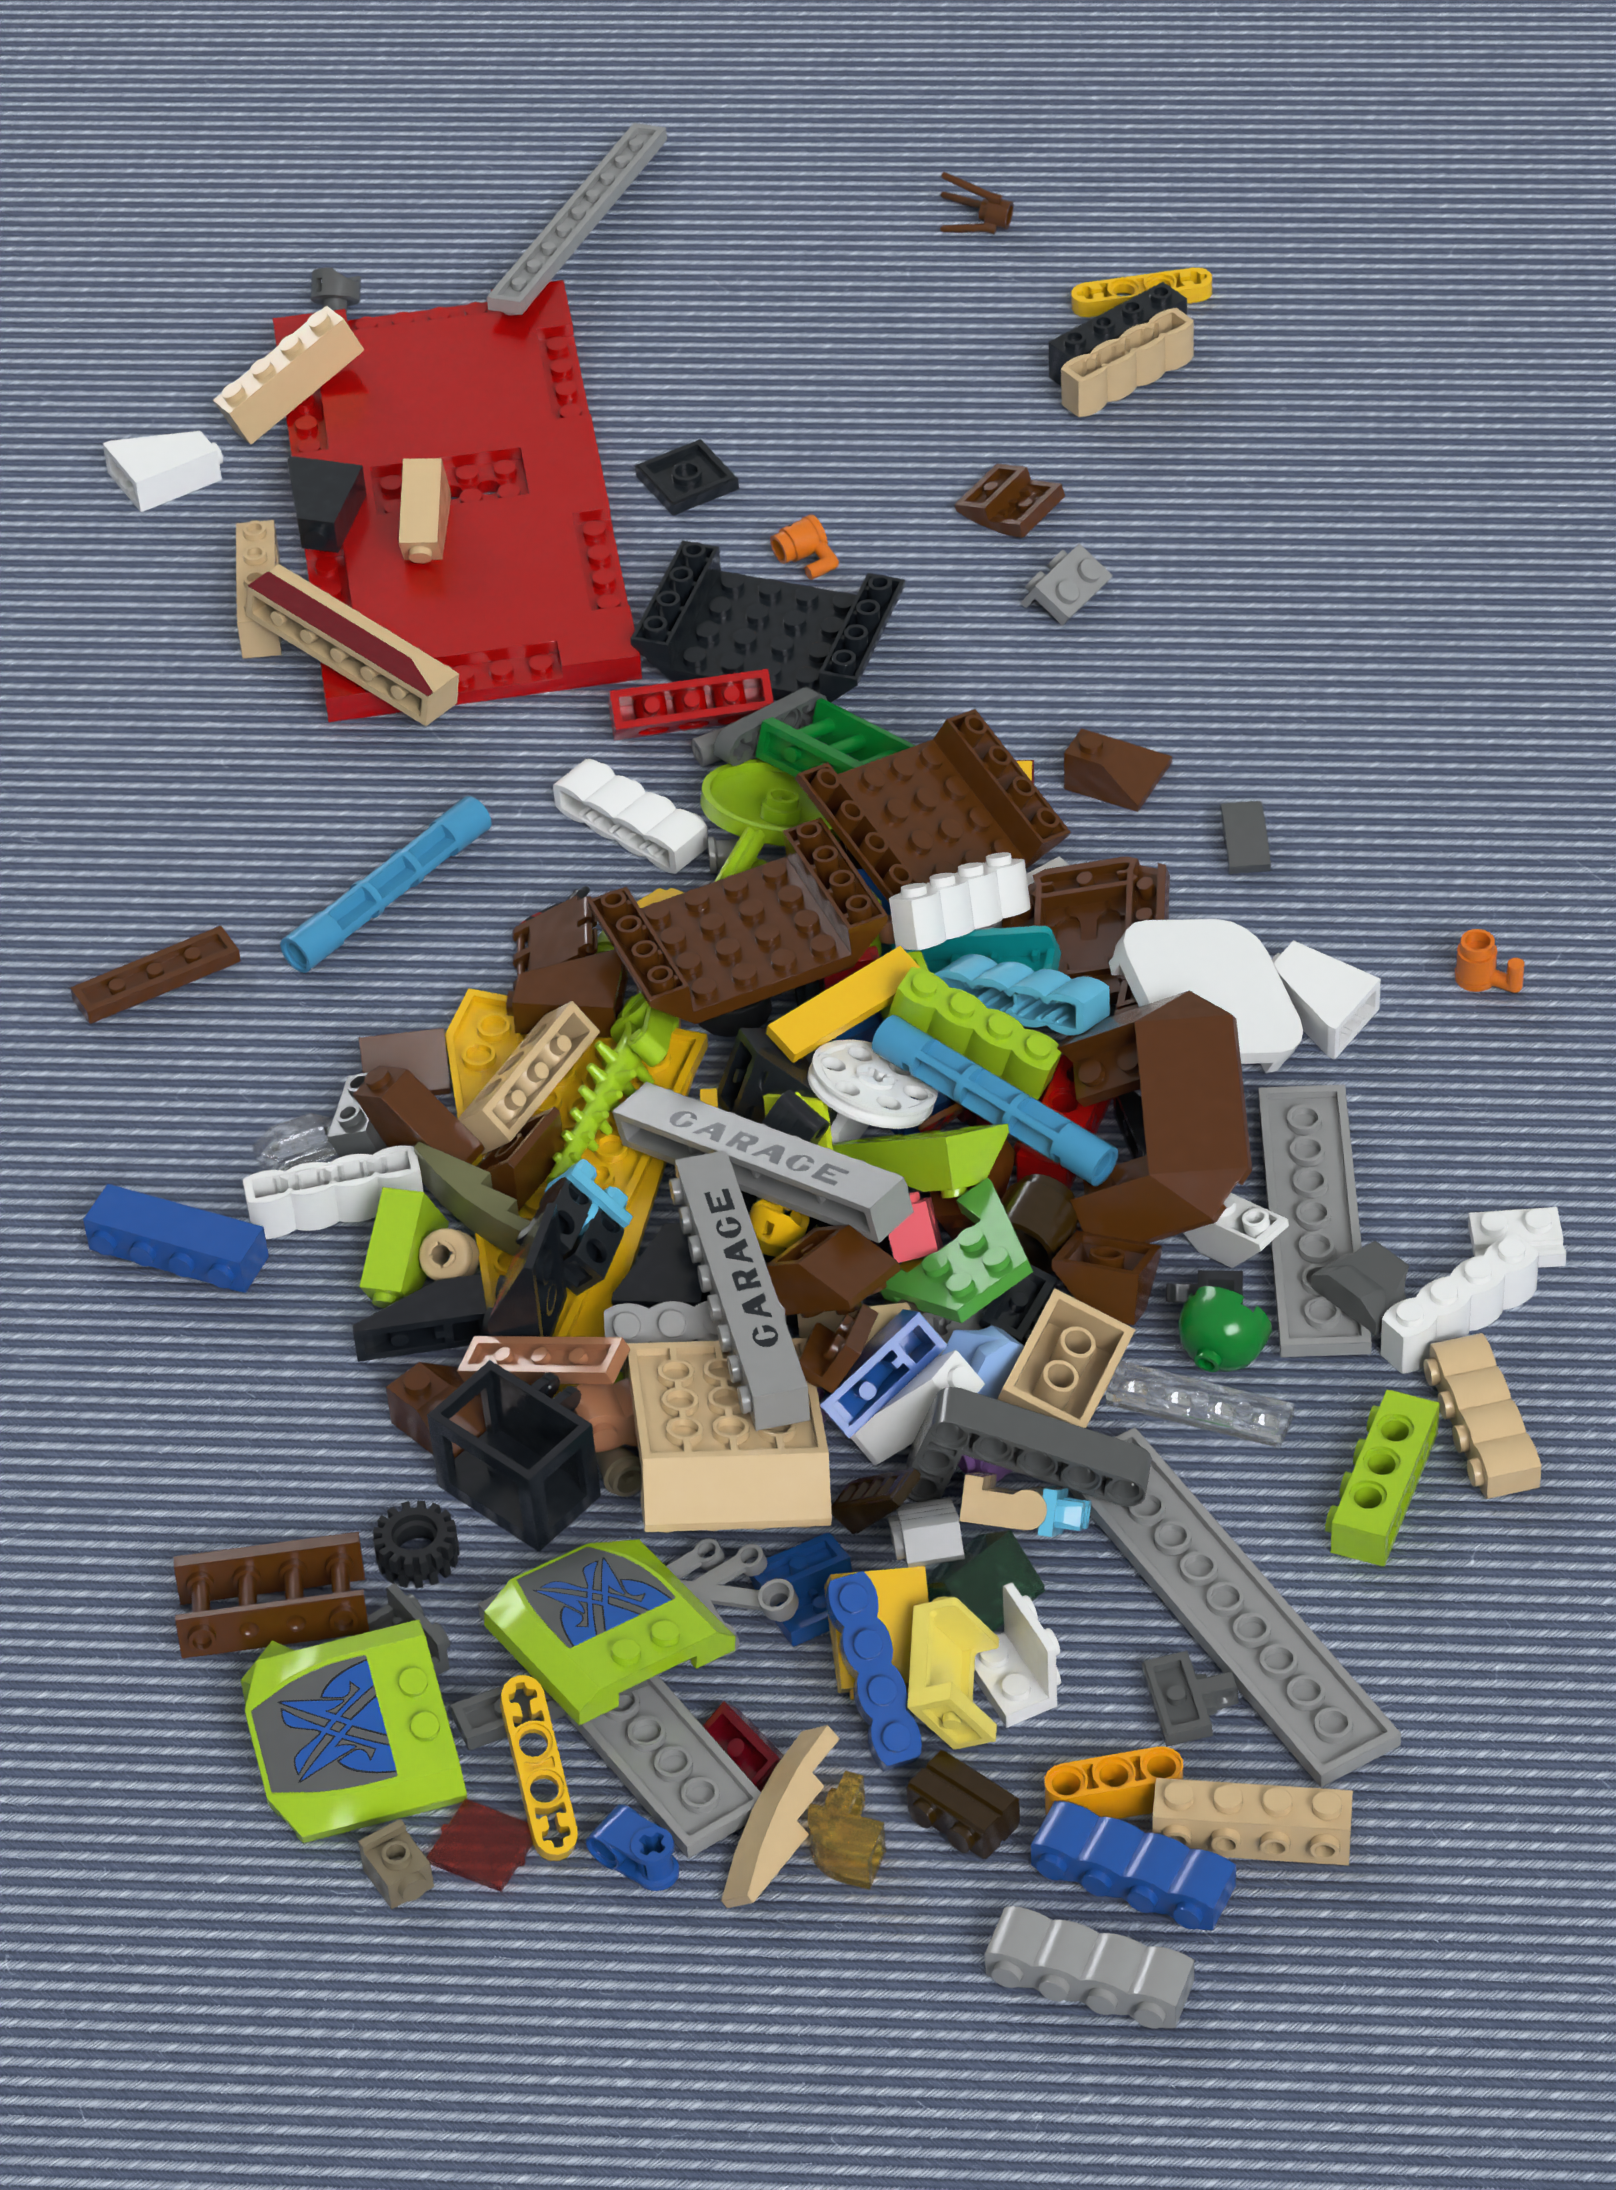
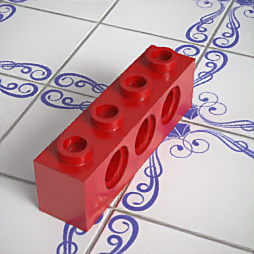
M768 669L609 691L608 698L614 741L728 725L774 703Z
M1062 1053L1053 1074L1054 1077L1040 1096V1102L1096 1135L1112 1098L1083 1107L1076 1100L1073 1062ZM1019 1140L1016 1142L1014 1150L1017 1154L1013 1166L1017 1167V1182L1027 1175L1041 1174L1052 1177L1071 1189L1076 1178L1075 1174L1063 1168L1060 1162H1053Z

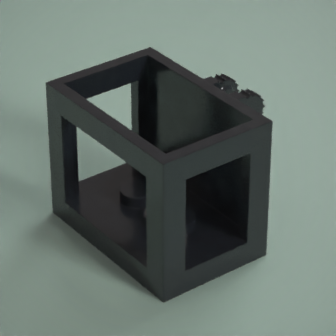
M489 1360L427 1414L438 1487L540 1552L601 1496L592 1424L572 1412L577 1408L580 1399H582L580 1390L570 1385V1387L567 1386V1388H564L562 1392L560 1391L553 1398L557 1390H559L561 1381L553 1373H546L542 1375L541 1379L539 1378L532 1385H529ZM481 1392L486 1432L477 1438L449 1419ZM452 1442L464 1449L455 1459Z

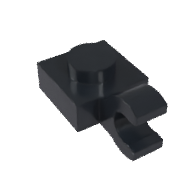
M1198 1270V1284L1167 1283L1166 1302H1186L1190 1293L1195 1295L1197 1289L1203 1286L1221 1287L1243 1296V1271Z

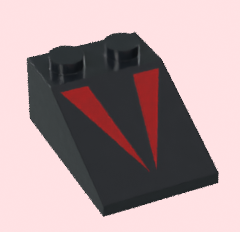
M547 1203L512 1257L506 1275L499 1276L496 1285L494 1307H488L484 1315V1334H489V1336H553L567 1298L557 1204Z

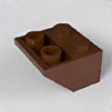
M849 1224L814 1228L766 1265L778 1301L785 1308V1315L801 1314L802 1318L815 1317L828 1311H836L837 1315L852 1313L862 1306L861 1301L867 1296L887 1287L886 1281L901 1270L897 1260Z

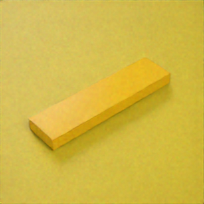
M899 946L767 1026L766 1034L790 1061L795 1063L823 1044L828 1043L892 1004L897 988L910 968L921 967Z

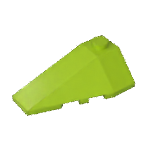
M1008 1124L970 1126L960 1128V1130L944 1132L933 1130L908 1135L896 1134L859 1138L832 1145L835 1152L899 1174L905 1178V1182L909 1187L922 1192L941 1191L942 1198H952L964 1195L968 1192V1186L977 1185L988 1177L1009 1134Z

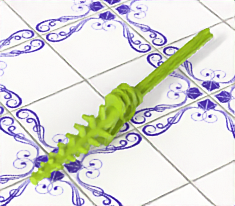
M751 827L744 829L714 882L751 868L765 844L763 841L765 834L761 830L754 831ZM641 992L626 1001L623 1010L619 1013L617 1020L611 1027V1036L617 1043L615 1050L602 1041H598L594 1046L603 1058L602 1066L605 1069L603 1071L593 1063L587 1065L586 1069L592 1076L596 1086L593 1091L585 1085L579 1087L578 1092L585 1100L586 1105L582 1111L574 1107L569 1112L576 1125L573 1130L569 1131L566 1129L561 1133L566 1144L560 1152L555 1153L552 1157L556 1163L553 1169H551L547 1184L580 1161L586 1148L592 1152L599 1148V1145L594 1140L598 1129L607 1136L612 1133L613 1129L606 1119L609 1117V1112H612L620 1105L618 1100L623 1097V1094L629 1097L636 1091L630 1082L636 1077L643 1083L649 1082L652 1084L655 1081L643 1065L642 1060L649 1067H653L664 1059L669 1049L671 1034L677 1027L678 1019L675 1016L651 1008Z

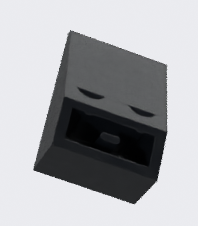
M740 1028L717 1089L718 1104L722 1110L733 1112L738 1116L761 1124L765 1118L763 1096L766 1094L782 1095L787 1090H792L794 1093L799 1092L802 1097L818 1098L808 1083L807 1074L811 1064L805 1056L792 1063L767 1036V1028ZM828 1106L831 1126L837 1117V1111Z

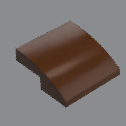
M997 463L954 505L957 512L979 525L1002 534L1024 538L1065 497L1062 483L1031 480L1027 467Z

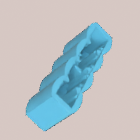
M978 954L962 956L935 973L949 988L960 989L974 995L987 1008L1005 1012L1026 1027L1037 1028L1047 1025L1052 1030L1064 1035H1079L1110 1015L1109 986L1092 977L1083 976L1071 979L1066 974L1052 969H1041L1034 972L1031 968L1021 963L1002 962L997 964L992 959Z

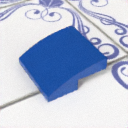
M827 1532L767 1558L766 1569L761 1574L749 1576L756 1590H760L765 1583L773 1579L787 1580L793 1586L799 1599L796 1613L787 1621H775V1623L794 1647L830 1631L824 1585L830 1574L852 1573L853 1571L850 1556L831 1533ZM780 1602L775 1607L782 1605L784 1602Z

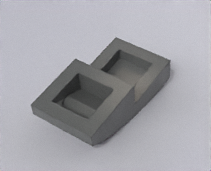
M1262 801L1220 804L1229 874L1270 871V852Z

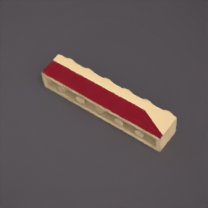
M276 565L247 585V617L424 726L429 725L457 704L458 672L282 565Z

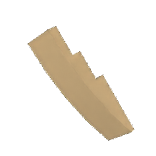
M828 1725L801 1731L773 1770L750 1813L735 1850L721 1900L727 1908L754 1903L808 1837V1832L797 1820L825 1787L813 1774V1771L839 1741V1737Z

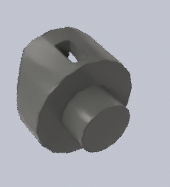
M332 267L318 268L312 271V302L323 305V308L327 305L332 310L346 309V315L348 306L360 303V276L346 278Z

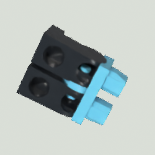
M581 1159L569 1167L565 1173L548 1183L544 1191L545 1194L539 1202L537 1212L529 1226L521 1230L515 1241L519 1246L522 1244L547 1203L557 1204L566 1287L576 1296L605 1279L624 1235V1228L630 1224L633 1218L625 1210L628 1196L617 1187L609 1186L605 1190L600 1188L594 1182L597 1176L596 1168L586 1159Z

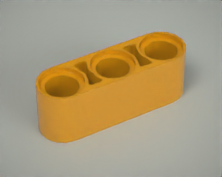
M1162 1746L1055 1765L1047 1771L1044 1777L1045 1814L1047 1816L1054 1801H1066L1080 1805L1094 1812L1099 1817L1122 1819L1153 1813L1156 1778L1183 1779V1759L1174 1749Z

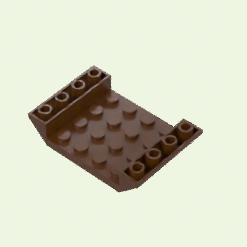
M976 709L946 719L935 737L930 741L837 774L829 763H825L800 772L795 777V780L888 902L889 898L901 893V887L904 885L929 883V877L932 875L957 873L958 866L975 862L984 863L986 862V856L994 853L1008 852L1011 853V858L1024 859L1025 868L1027 869L1071 833Z
M821 817L783 831L786 857L767 862L735 875H730L727 878L691 889L685 893L652 903L643 908L639 907L627 886L587 900L588 907L651 1008L693 1024H698L855 966L888 922V915Z

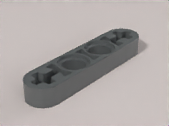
M804 687L726 726L719 733L715 741V756L733 766L740 765L754 758L763 720L773 717L795 729L812 724L816 701L820 698L827 700L826 696L808 687Z

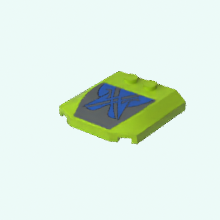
M639 1539L587 1543L510 1579L484 1611V1626L579 1726L619 1706V1693L689 1659L691 1664L697 1669L735 1650L736 1636Z
M420 1619L256 1661L245 1706L248 1729L267 1803L278 1817L281 1816L296 1832V1836L302 1843L467 1801V1792L460 1761Z

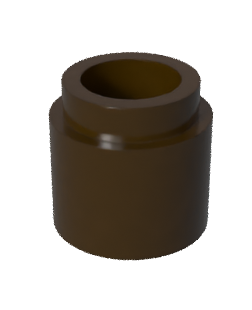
M1031 1174L1012 1184L1003 1195L1001 1203L1029 1264L1051 1274L1053 1271L1051 1268L1052 1259L1071 1238L1077 1228V1215L1070 1202L1075 1196L1060 1181L1046 1175Z

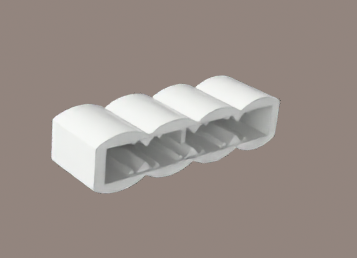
M585 759L553 784L555 806L564 815L574 821L586 823L593 831L607 839L616 840L629 852L638 856H646L655 866L668 873L676 874L708 848L707 825L699 815L683 809H676L668 798L652 792H645L640 783L624 776L615 775L613 770L604 763Z
M1008 852L990 854L986 856V862L984 863L975 862L958 866L957 873L932 875L929 877L930 882L926 884L913 883L901 887V893L889 898L896 948L901 946L907 950H922L939 945L947 939L966 935L975 929L995 924L1003 918L1022 914L1031 908L1025 860L1011 858V853Z
M413 1146L388 1147L373 1155H346L330 1163L309 1162L292 1167L287 1171H261L243 1179L250 1223L263 1226L266 1239L285 1236L296 1229L313 1231L330 1227L339 1221L362 1222L375 1218L383 1187L423 1192L419 1161Z
M1518 1234L1503 1237L1490 1245L1484 1255L1475 1256L1460 1263L1453 1270L1451 1276L1436 1279L1425 1285L1419 1291L1416 1298L1405 1299L1394 1304L1385 1312L1382 1318L1381 1356L1401 1374L1416 1371L1424 1367V1360L1429 1359L1430 1344L1465 1337L1469 1334V1331L1478 1330L1492 1324L1499 1318L1503 1310L1525 1303L1533 1296L1537 1289L1539 1251Z

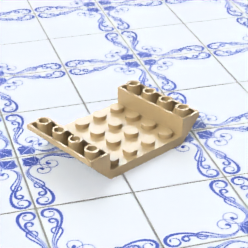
M791 1338L798 1359L808 1338ZM719 1341L627 1343L630 1351L622 1366L623 1379L629 1378L642 1471L641 1509L645 1532L669 1533L673 1531L831 1526L829 1451L816 1386L807 1382L810 1410L809 1421L756 1431L750 1413L742 1414L737 1393V1387L741 1385L740 1382L732 1383L727 1363V1356L731 1354L730 1351H721Z

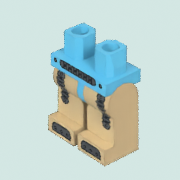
M975 1472L965 1475L959 1518L961 1522L1018 1530L1038 1528V1535L1047 1537L1063 1534L1064 1529L1081 1531L1082 1528L1087 1529L1089 1526L1092 1500L1068 1497V1488L1055 1485L1047 1488L1038 1486L1015 1490L995 1487L997 1474Z

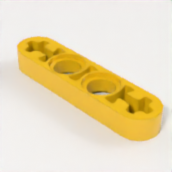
M1197 267L1081 283L1076 285L1071 291L1072 311L1078 316L1096 317L1162 282L1186 297L1187 304L1205 301L1212 295V274L1206 269ZM1127 293V294H1131V295H1129V296H1118L1117 294Z
M518 1675L509 1679L504 1684L500 1697V1708L533 1845L536 1852L542 1858L550 1861H560L567 1858L575 1848L578 1838L577 1825L544 1690L535 1678L527 1675ZM523 1689L526 1696H534L530 1700L528 1709L531 1721L515 1727L514 1723H522L523 1715L519 1703H510V1700L514 1699L516 1690ZM538 1717L541 1718V1721H533ZM529 1733L539 1734L545 1739L547 1749L542 1755L537 1757L528 1756L522 1752L519 1746L520 1739ZM539 1779L551 1780L558 1789V1795L550 1802H539L530 1792L531 1785ZM563 1809L564 1813H556L555 1824L559 1833H567L568 1836L563 1838L561 1847L554 1848L551 1840H543L549 1830L547 1815ZM536 1814L544 1815L540 1819L536 1818Z

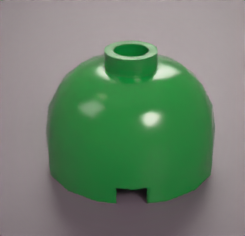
M1200 1287L1195 1295L1190 1293L1181 1311L1178 1321L1180 1342L1189 1356L1194 1359L1195 1364L1205 1371L1231 1372L1244 1369L1258 1357L1272 1332L1271 1321L1266 1313L1257 1305L1254 1312L1242 1305L1244 1296L1237 1292L1221 1287Z

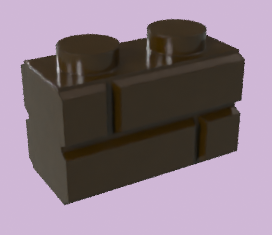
M940 1750L927 1763L926 1768H922L908 1782L906 1787L908 1811L912 1819L923 1828L929 1829L932 1826L945 1834L951 1845L962 1853L971 1851L986 1860L1000 1846L1001 1841H1005L1018 1828L1020 1823L1018 1797L944 1750Z

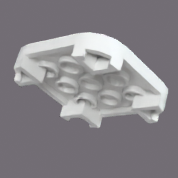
M1219 919L1144 920L1133 923L1116 944L1114 955L1109 961L1111 974L1125 976L1139 1007L1190 990L1236 1017L1241 1064L1261 1063L1265 1073L1278 1071L1301 1043L1303 1027L1300 1017L1268 951L1261 941L1246 928L1234 922Z

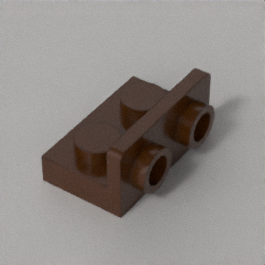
M863 1303L854 1317L846 1313L834 1332L817 1322L812 1328L799 1357L806 1381L813 1386L822 1387L833 1394L861 1355L878 1312Z

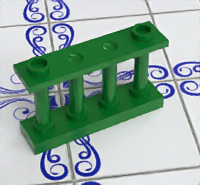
M820 698L816 701L812 724L795 729L773 717L763 720L755 757L793 777H796L800 772L825 763H829L835 772L840 774L916 745Z

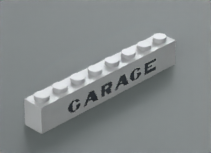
M646 1082L612 1111L624 1146L674 1165L676 1159L727 1150L740 1190L833 1226L849 1224L867 1239L880 1243L914 1212L908 1193V1185L905 1182V1178L899 1174L840 1154L830 1148H824L805 1141L797 1136L778 1131L765 1124L743 1118L733 1112L716 1108L703 1101L681 1095L671 1089H665Z
M727 1150L676 1159V1178L669 1179L671 1198L674 1205L681 1204L682 1206L678 1208L683 1234L691 1233V1236L688 1237V1245L692 1262L701 1263L698 1266V1277L702 1292L710 1291L711 1294L707 1296L712 1322L720 1321L721 1324L717 1326L721 1351H730L731 1354L727 1356L728 1370L732 1383L740 1382L741 1385L737 1387V1393L742 1414L750 1413L756 1431L809 1421L808 1385Z

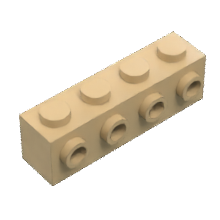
M326 305L322 310L312 314L308 321L293 334L283 338L279 345L268 355L257 360L250 370L238 380L228 384L213 402L232 429L252 445L361 354L364 348L344 318Z
M1156 1778L1153 1833L1173 1838L1190 1849L1210 1851L1225 1858L1349 1866L1353 1790Z

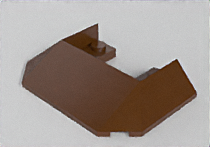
M1189 990L1103 1019L1082 1034L1068 1035L1057 1049L1073 1062L1076 1100L1083 1107H1087L1141 1089L1147 1151L1145 1156L1115 1165L1109 1177L1098 1186H1093L1083 1180L1084 1195L1070 1200L1083 1232L1152 1243L1216 1223L1227 1208L1223 1203L1236 1184L1243 1185L1252 1172L1236 1017Z

